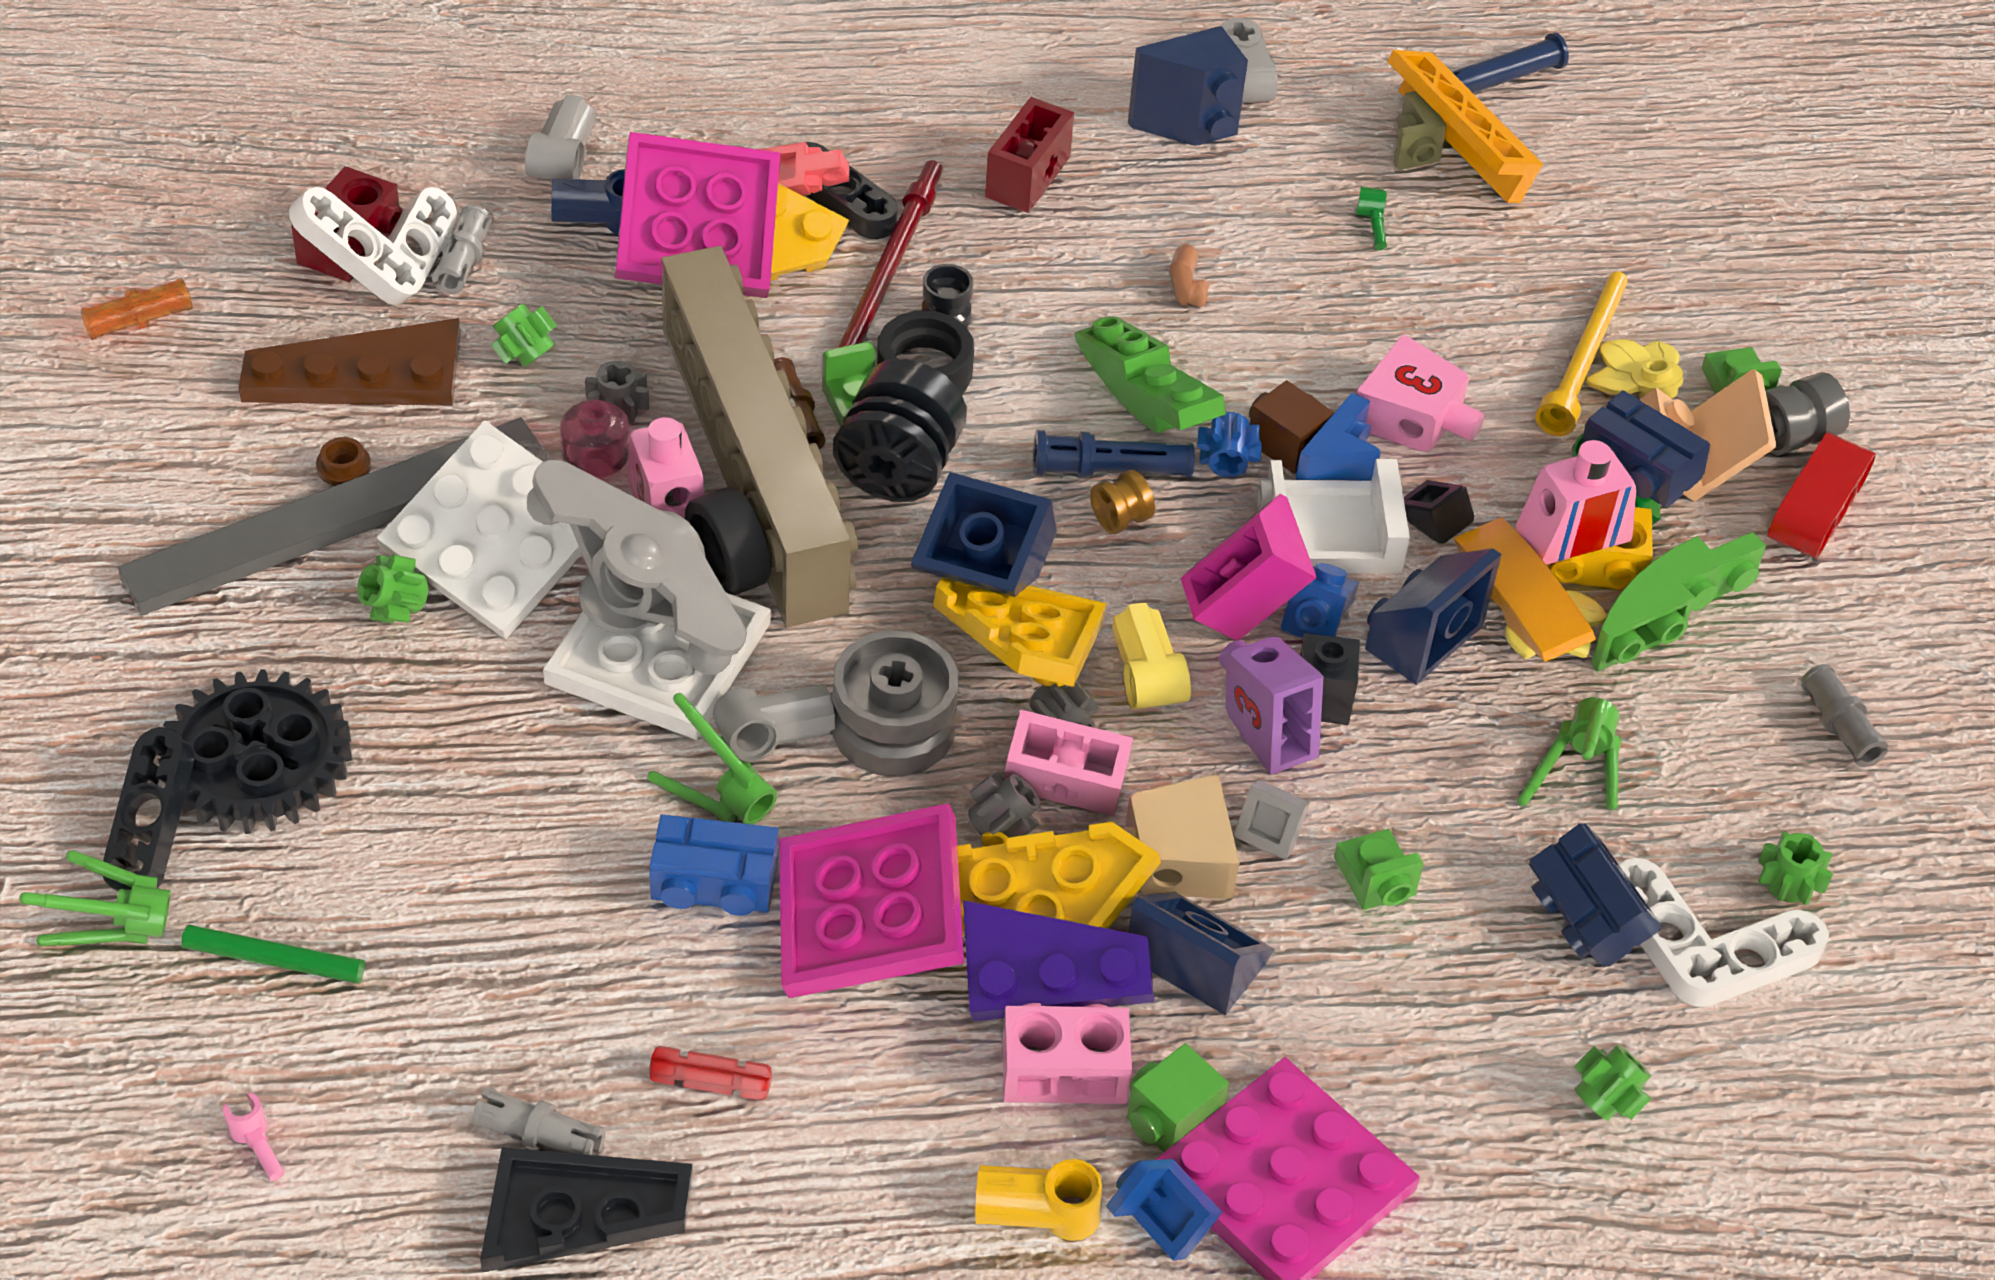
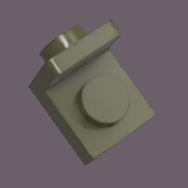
M1416 91L1407 92L1404 97L1402 114L1397 119L1398 136L1393 163L1398 170L1440 162L1446 131V124L1441 116Z

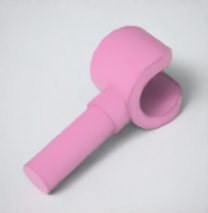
M254 1093L247 1094L252 1111L244 1116L233 1115L228 1105L224 1104L223 1113L230 1137L235 1142L241 1144L248 1143L249 1147L254 1150L270 1181L281 1178L284 1175V1171L267 1142L268 1139L265 1135L267 1123L260 1098Z

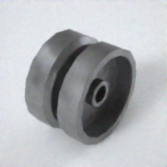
M884 630L865 635L846 647L835 664L833 685L835 730L832 731V735L840 753L856 767L883 776L904 777L926 771L942 760L953 744L955 736L959 671L950 653L931 638L912 631Z

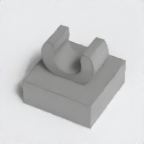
M1257 779L1250 786L1233 837L1286 859L1293 852L1310 802Z

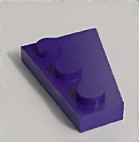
M963 900L969 1010L973 1022L1003 1019L1005 1016V1006H1023L1029 1003H1040L1041 1006L1083 1007L1089 1004L1115 1007L1154 1002L1150 945L1147 936Z

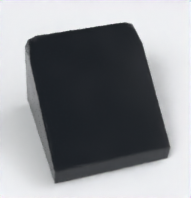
M1426 480L1403 497L1407 522L1438 543H1446L1474 521V512L1465 486Z

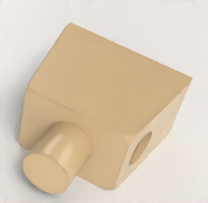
M1211 775L1135 792L1129 797L1126 827L1121 828L1158 852L1161 859V864L1139 891L1149 895L1175 891L1184 897L1233 898L1239 869V859L1219 775Z

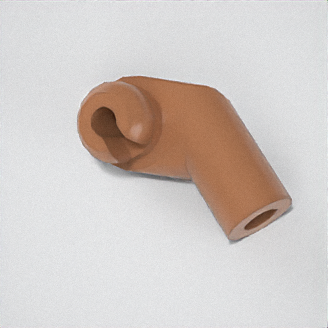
M1188 244L1181 245L1175 250L1169 270L1176 300L1186 308H1188V304L1200 308L1206 305L1209 284L1205 280H1193L1194 270L1198 261V252L1193 246Z

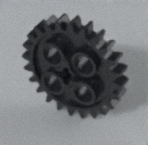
M261 669L256 680L253 682H247L241 671L236 672L235 685L229 687L218 678L213 679L214 693L207 695L197 689L193 690L192 695L195 706L177 704L175 710L178 721H165L163 724L165 728L173 730L187 741L194 752V764L181 811L186 813L196 809L198 823L202 825L216 815L220 831L223 832L228 830L235 820L242 821L245 834H250L255 822L264 820L270 832L275 831L277 817L283 815L292 823H299V808L304 806L317 813L320 811L318 794L328 797H335L337 795L335 780L347 779L346 762L352 761L349 723L343 718L340 703L331 704L327 689L313 694L312 683L309 678L304 679L295 687L292 686L290 673L286 671L280 675L276 682L268 680L266 669ZM168 748L166 754L160 756L161 758L158 759V763L162 759H170L173 752Z

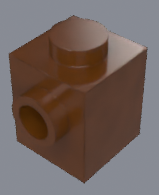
M1288 380L1284 381L1270 393L1264 392L1260 394L1249 410L1250 425L1258 424L1260 426L1259 441L1262 442L1261 452L1272 460H1281L1282 467L1293 474L1297 473L1301 451L1334 414L1332 410L1321 404L1312 395L1305 393Z

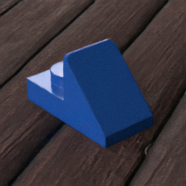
M1353 392L1348 396L1301 451L1295 480L1372 481L1375 461L1380 459L1381 452L1376 446L1366 442L1371 430V425L1366 423L1370 405L1369 400Z

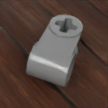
M1245 18L1226 20L1223 22L1222 27L1248 59L1242 103L1273 101L1277 95L1278 88L1277 70L1273 59L1270 58L1260 27L1253 21Z

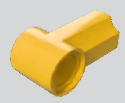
M1068 1159L1053 1165L1051 1169L979 1165L976 1186L975 1224L1049 1228L1051 1233L1060 1239L1068 1241L1083 1240L1091 1236L1099 1227L1102 1208L1101 1176L1096 1168L1088 1162ZM1076 1196L1085 1201L1078 1204H1069L1061 1199Z

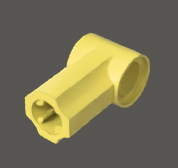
M1147 603L1128 605L1122 613L1113 616L1112 631L1124 663V687L1130 708L1138 710L1188 702L1191 696L1188 665L1182 653L1173 652L1159 610L1148 607Z

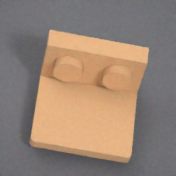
M1754 369L1692 411L1683 401L1673 400L1657 388L1641 398L1644 404L1649 405L1710 443L1705 474L1690 490L1683 492V495L1694 502L1756 460L1761 459L1776 446L1763 377Z

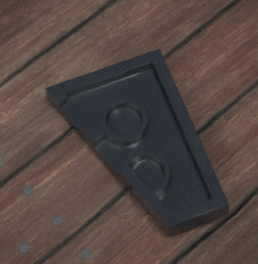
M502 1147L480 1257L482 1273L685 1233L693 1182V1164Z

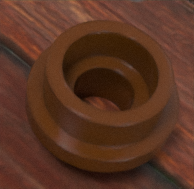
M337 437L329 440L322 446L316 460V468L319 477L324 482L336 486L369 474L371 460L369 453L359 441L350 437Z

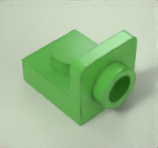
M871 342L827 350L823 353L822 390L839 426L842 425L845 415L852 407V401L864 378L871 368L875 366V349Z
M1753 347L1706 353L1701 367L1715 394L1752 369L1762 375L1765 390L1777 386L1782 372L1777 361L1761 363Z
M1390 829L1339 842L1336 844L1334 859L1362 910L1381 905H1398L1416 895L1424 863L1418 853L1404 856Z

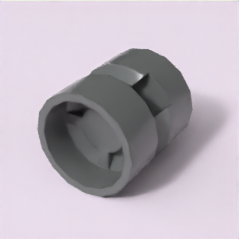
M1819 372L1793 381L1789 387L1780 385L1765 390L1776 442L1775 448L1768 452L1770 454L1779 456L1808 446L1809 443L1820 442L1827 432L1837 436L1841 435L1849 426L1850 409L1847 396L1838 380L1829 373Z

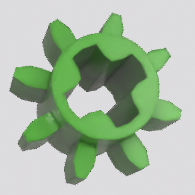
M522 303L492 325L500 337L490 345L505 364L517 358L522 366L526 367L555 345L547 333L557 325L542 306L531 313L526 305Z
M394 554L391 557L378 555L376 556V564H370L364 568L358 580L357 592L361 603L372 606L370 612L371 620L392 624L394 621L408 623L410 622V614H415L423 608L428 596V583L425 575L413 572L416 559Z
M1784 831L1777 846L1772 843H1765L1758 860L1764 866L1758 881L1760 884L1767 885L1769 891L1778 901L1790 903L1801 901L1804 905H1808L1814 890L1819 893L1826 892L1833 876L1827 870L1833 855L1831 852L1824 851L1822 845L1812 835L1803 833L1789 834L1787 831Z
M1618 1044L1609 1053L1604 1049L1599 1050L1594 1045L1574 1066L1582 1074L1581 1078L1583 1079L1574 1088L1576 1093L1594 1112L1607 1121L1617 1112L1624 1117L1626 1115L1632 1120L1652 1099L1643 1090V1085L1651 1078L1650 1073L1632 1054Z

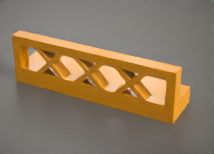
M1393 50L1387 62L1404 79L1398 91L1404 97L1405 93L1416 91L1445 122L1446 131L1444 139L1507 203H1521L1543 163L1432 52Z

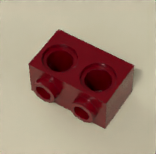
M344 166L325 187L327 191L335 195L386 238L392 233L403 212L399 205L397 184ZM315 210L314 215L317 217L318 212ZM293 225L291 226L297 264L350 283L354 278L352 275L304 238ZM338 227L333 230L334 233L339 231ZM348 236L350 248L357 255L365 257L363 245L356 238Z

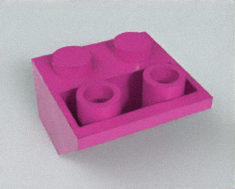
M1280 493L1200 559L1180 579L1193 619L1237 641L1317 577L1289 500Z

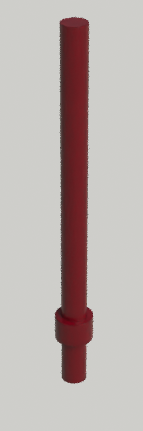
M935 160L927 161L918 180L909 185L902 200L904 209L838 348L863 343L921 217L926 216L930 212L936 199L934 189L943 172V167L939 162Z

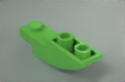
M1103 317L1095 320L1092 323V327L1075 332L1076 343L1114 397L1133 416L1155 433H1160L1174 427L1183 430L1226 415L1223 394L1171 365L1168 345L1127 323L1120 317Z
M1751 532L1711 550L1696 536L1654 560L1636 575L1611 607L1601 629L1591 665L1598 672L1618 662L1621 664L1630 662L1640 652L1660 643L1670 644L1677 640L1688 627L1687 621L1691 610H1700L1713 599L1731 591H1743L1756 580L1759 575L1758 568L1766 545L1754 532Z

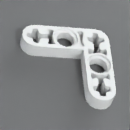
M313 187L309 188L290 205L289 216L294 228L304 238L381 300L388 304L398 305L404 303L421 289L441 251L445 237L451 232L456 222L457 210L453 200L447 193L439 188H425L407 203L387 239L331 192L324 188ZM315 210L318 212L317 217L314 215ZM432 211L433 213L431 219L433 220V222L428 225L423 221L427 219L430 212ZM338 227L339 231L334 233L333 230ZM406 235L413 237L420 244L422 256L415 254L408 247ZM348 236L356 238L363 245L365 257L357 255L350 248ZM379 260V263L374 265V262Z
M1641 858L1626 859L1619 863L1659 922L1671 923L1681 930L1684 937L1680 940H1666L1656 933L1643 942L1641 946L1674 994L1681 1001L1691 1006H1711L1810 969L1819 962L1829 940V931L1825 923L1818 916L1803 910L1787 911L1711 939L1665 873L1655 863ZM1646 887L1648 889L1646 895L1641 888ZM1792 934L1795 940L1787 942L1789 935ZM1807 939L1809 941V945H1806L1805 942L1802 940ZM1739 949L1753 950L1763 958L1765 965L1761 967L1746 966L1736 958L1734 952ZM1693 970L1697 976L1692 978L1689 975L1690 971ZM1712 974L1710 982L1707 983L1703 977Z

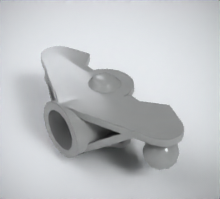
M560 460L542 462L533 474V488L527 496V511L533 520L544 525H553L559 522L570 524L590 572L582 581L578 595L581 608L587 617L602 629L617 634H632L645 628L647 621L674 626V635L690 642L688 660L695 670L709 675L722 672L730 664L732 655L737 654L746 642L747 632L707 562L704 546L698 533L690 523L677 513L659 510L567 462Z

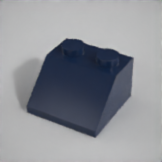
M1222 26L1137 47L1135 50L1128 124L1133 129L1193 146L1237 135L1248 59Z
M949 472L911 561L912 569L1016 597L1039 577L1056 535L1057 529L1052 500Z
M1491 548L1443 555L1438 557L1424 570L1416 569L1404 582L1401 590L1390 599L1387 597L1380 599L1370 611L1367 618V624L1370 628L1365 650L1417 685L1483 627L1502 554Z

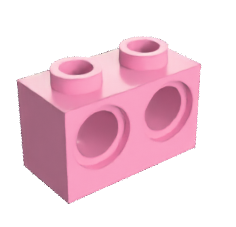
M1029 1003L1023 1006H1005L1002 1036L1004 1102L1127 1104L1132 1074L1129 1008L1108 1007L1102 1004H1089L1083 1007L1041 1006L1040 1003ZM1034 1047L1042 1049L1043 1051H1032L1027 1048ZM1097 1048L1103 1050L1104 1052H1095L1089 1049Z

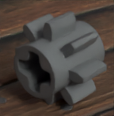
M611 361L600 365L596 374L597 378H585L588 414H599L600 419L606 425L623 426L634 423L638 409L649 410L647 374L645 372L636 374L635 369L630 364L622 361Z
M1077 680L1074 687L1067 685L1058 687L1056 684L1052 685V687L1042 685L1034 692L1029 701V706L1034 713L1095 728V723L1090 716L1095 714L1099 707Z
M997 771L969 792L970 796L977 803L968 810V816L972 825L981 836L989 831L992 835L1002 832L1008 838L1023 836L1039 826L1038 821L1032 816L1040 808L1039 798L1031 785L1017 774H1012L1007 779H1004L1001 773Z

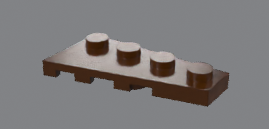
M455 318L245 350L239 382L241 402L453 406L461 335L460 320Z

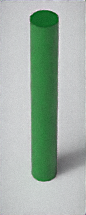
M189 924L185 927L182 935L181 944L182 948L357 984L361 982L365 970V961L362 959Z

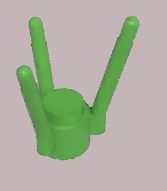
M676 693L673 696L675 704L730 768L721 777L716 787L717 792L721 794L720 802L656 771L648 773V780L713 813L721 821L734 822L738 818L743 824L754 825L759 822L773 808L778 797L777 791L755 771L749 762L739 760L728 747L723 736L720 737L682 693Z
M1596 697L1583 699L1577 704L1572 720L1561 723L1557 738L1517 799L1519 805L1526 806L1567 744L1572 743L1574 749L1582 754L1585 760H1590L1593 756H1598L1602 753L1605 754L1606 806L1612 811L1617 808L1618 753L1622 740L1615 734L1620 719L1619 711L1615 705L1605 699Z
M70 850L66 854V859L69 862L130 886L132 890L119 889L116 902L23 892L19 897L20 902L25 905L114 916L113 925L125 927L42 934L36 939L39 946H65L121 941L147 944L148 936L163 938L171 890L156 888L158 877L137 875L97 858Z

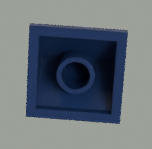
M1175 891L1137 896L1132 906L1128 933L1147 936L1150 945L1152 973L1224 1015L1230 1011L1268 962L1274 951L1273 947Z

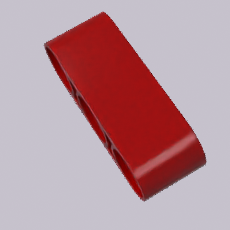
M1827 432L1780 504L1768 530L1767 537L1817 559L1861 490L1873 466L1876 453Z

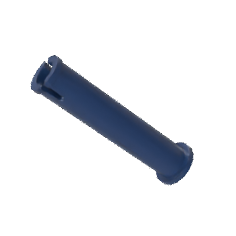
M1553 32L1547 34L1543 41L1452 71V73L1474 94L1550 67L1556 69L1564 68L1568 64L1569 51L1564 38L1559 33Z

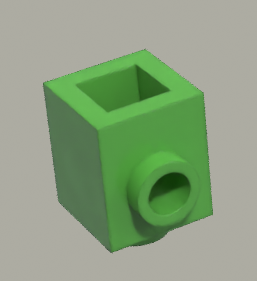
M1184 1043L1159 1064L1155 1061L1149 1062L1137 1072L1130 1083L1131 1095L1127 1118L1130 1120L1136 1134L1143 1141L1149 1144L1155 1143L1165 1152L1225 1104L1229 1082L1190 1046Z

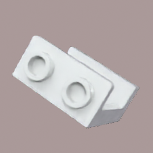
M1376 459L1372 481L1284 480L1282 461L1270 460L1267 479H1259L1258 511L1280 493L1288 498L1312 566H1316L1318 563H1326L1337 566L1347 573L1402 574L1410 535L1397 459Z

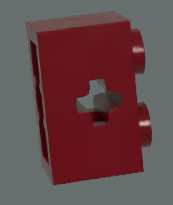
M1030 97L988 151L985 197L1029 213L1070 158L1074 112Z

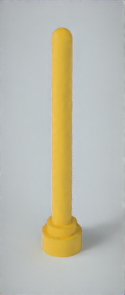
M1616 271L1609 275L1559 388L1547 393L1539 404L1535 420L1537 425L1548 434L1565 436L1570 434L1576 426L1581 414L1577 395L1627 285V277L1622 272Z

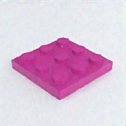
M629 132L615 278L662 285L661 257L722 246L729 264H737L743 281V295L767 298L771 281L780 152Z
M949 803L779 839L781 986L788 998L964 963L956 818Z
M1286 1057L1282 1058L1155 1159H1174L1223 1213L1212 1225L1211 1229L1265 1280H1311L1417 1190L1420 1176Z

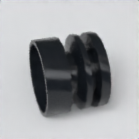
M908 359L886 360L873 366L864 378L852 401V407L845 415L842 425L833 438V456L840 471L856 487L873 497L891 502H914L928 496L937 484L941 471L948 461V454L956 445L966 424L967 406L962 394L947 376L927 364Z

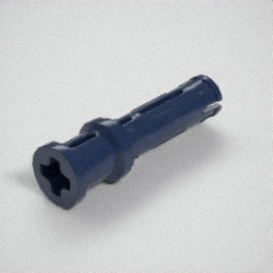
M1036 429L1034 435V477H1043L1045 472L1075 473L1079 479H1087L1092 477L1094 472L1123 473L1128 470H1135L1140 474L1192 477L1194 471L1195 450L1193 443L1173 444L1095 440L1094 435L1082 431L1078 437L1046 435L1045 430Z

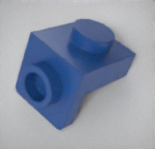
M1318 563L1316 566H1313L1317 578L1288 600L1281 624V629L1284 632L1303 638L1304 633L1336 637L1342 615L1354 602L1359 581L1347 578V572L1337 566Z
M1174 1159L1141 1160L1129 1166L1116 1182L1118 1191L1106 1205V1208L1114 1217L1132 1215L1173 1261L1186 1259L1223 1213Z

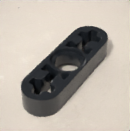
M806 142L808 147H819L823 152L829 151L818 143ZM850 165L848 182L832 186L822 185V191L807 195L817 204L848 219L847 226L865 238H886L892 234L897 224L898 205L896 200ZM843 186L849 187L853 191L848 194H837L831 192L830 189Z
M165 727L153 728L142 734L136 741L103 861L122 869L135 867L139 860L143 863L141 871L132 873L158 877L156 888H159L165 876L194 764L192 747L173 730ZM168 748L173 752L171 758L162 759L159 766L153 763L155 757L165 755ZM159 780L165 783L164 788L158 786ZM159 799L161 802V812L158 818L148 826L138 827L136 824V814L140 806L148 800ZM132 838L140 840L137 846L131 842ZM103 876L106 884L119 892V889L132 890L130 886Z

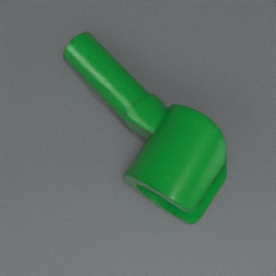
M1361 186L1356 215L1371 217L1370 224L1372 226L1375 249L1383 250L1387 247L1383 225L1387 193L1382 189Z

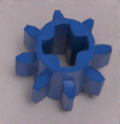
M1226 412V415L1212 420L1211 428L1199 427L1197 447L1200 449L1199 463L1208 464L1215 474L1223 477H1235L1240 474H1246L1248 461L1260 462L1262 442L1259 441L1260 426L1258 424L1250 425L1248 419L1239 413Z

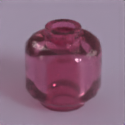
M594 399L582 401L570 407L563 414L559 428L561 453L564 462L598 479L608 477L620 471L627 464L630 427L628 418L620 407L608 401Z

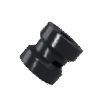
M941 264L927 270L923 276V297L925 299L922 302L921 311H936L950 315L968 328L971 323L970 300L973 296V277L969 271L954 264Z

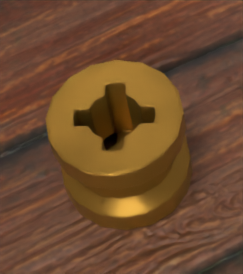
M1135 470L1121 473L1114 483L1103 481L1091 488L1090 501L1095 517L1104 530L1110 534L1124 531L1131 521L1141 523L1151 519L1155 514V502L1152 491L1144 477Z

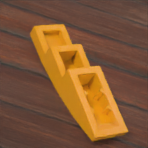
M1503 517L1453 538L1459 553L1493 548L1502 554L1491 599L1501 607L1508 627L1544 662L1596 640L1592 628L1563 586L1525 539Z

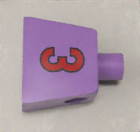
M1269 637L1249 645L1242 640L1228 644L1219 656V662L1226 670L1225 708L1229 718L1265 770L1270 775L1318 758L1323 675L1279 637Z

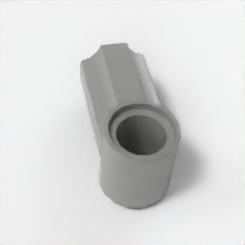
M566 94L563 100L554 103L542 132L532 133L525 157V170L528 176L550 180L580 179L584 165L585 145L595 124V109L585 103L583 97Z
M825 684L758 696L755 691L748 688H736L722 695L713 709L714 721L726 744L739 760L744 762H755L765 758L773 752L777 744L827 735L835 730V713L831 702V695Z

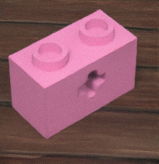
M1020 710L1006 762L1004 779H1007L1012 774H1017L1031 785L1038 798L1115 816L1133 738Z

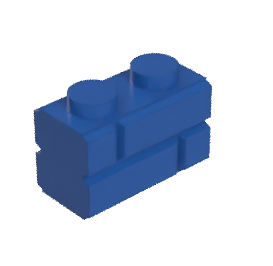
M660 814L649 870L651 899L661 900L667 906L676 909H686L696 904L721 907L725 912L738 916L748 915L753 911L769 913L778 865L779 828Z

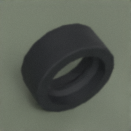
M913 311L901 314L885 324L878 336L877 364L886 360L899 359L897 358L898 355L915 348L939 350L954 360L947 365L934 369L947 376L960 390L961 394L966 391L973 378L974 338L964 324L950 315L936 311Z
M724 487L690 500L685 509V520L698 533L704 546L705 558L725 593L735 596L765 584L771 575V558L768 542L762 525L745 496L734 487Z

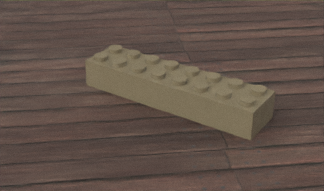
M722 246L661 257L663 333L727 487H734L745 496L762 525L771 558V575L767 583L785 627L849 613V591L856 589V575L850 560L851 553L857 552L858 549L855 529L850 520L843 521L841 518L837 488L833 481L826 482L822 475L823 461L820 450L816 443L809 444L807 441L804 414L800 406L792 407L790 387L785 371L783 369L776 371L774 351L768 334H760L758 330V314L754 301L752 299L745 300L743 296V281L737 264H729Z

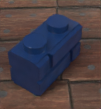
M1624 390L1612 398L1606 407H1601L1588 418L1582 444L1586 441L1596 440L1608 445L1633 479L1636 486V495L1641 498H1650L1666 509L1676 502L1684 491L1687 492L1702 479L1705 474L1710 449L1708 441L1649 405L1644 404L1641 400Z
M1579 823L1560 837L1557 844L1549 845L1530 859L1528 865L1539 879V881L1531 886L1533 892L1550 914H1554L1558 910L1561 911L1569 923L1561 932L1581 959L1590 954L1603 967H1610L1631 952L1632 947L1641 945L1661 930L1662 925L1601 838L1586 823Z

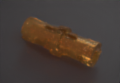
M178 278L176 281L138 292L136 288L124 291V297L89 308H81L80 312L89 338L95 340L97 337L133 326L137 330L149 327V321L184 310H192L193 306L184 280Z

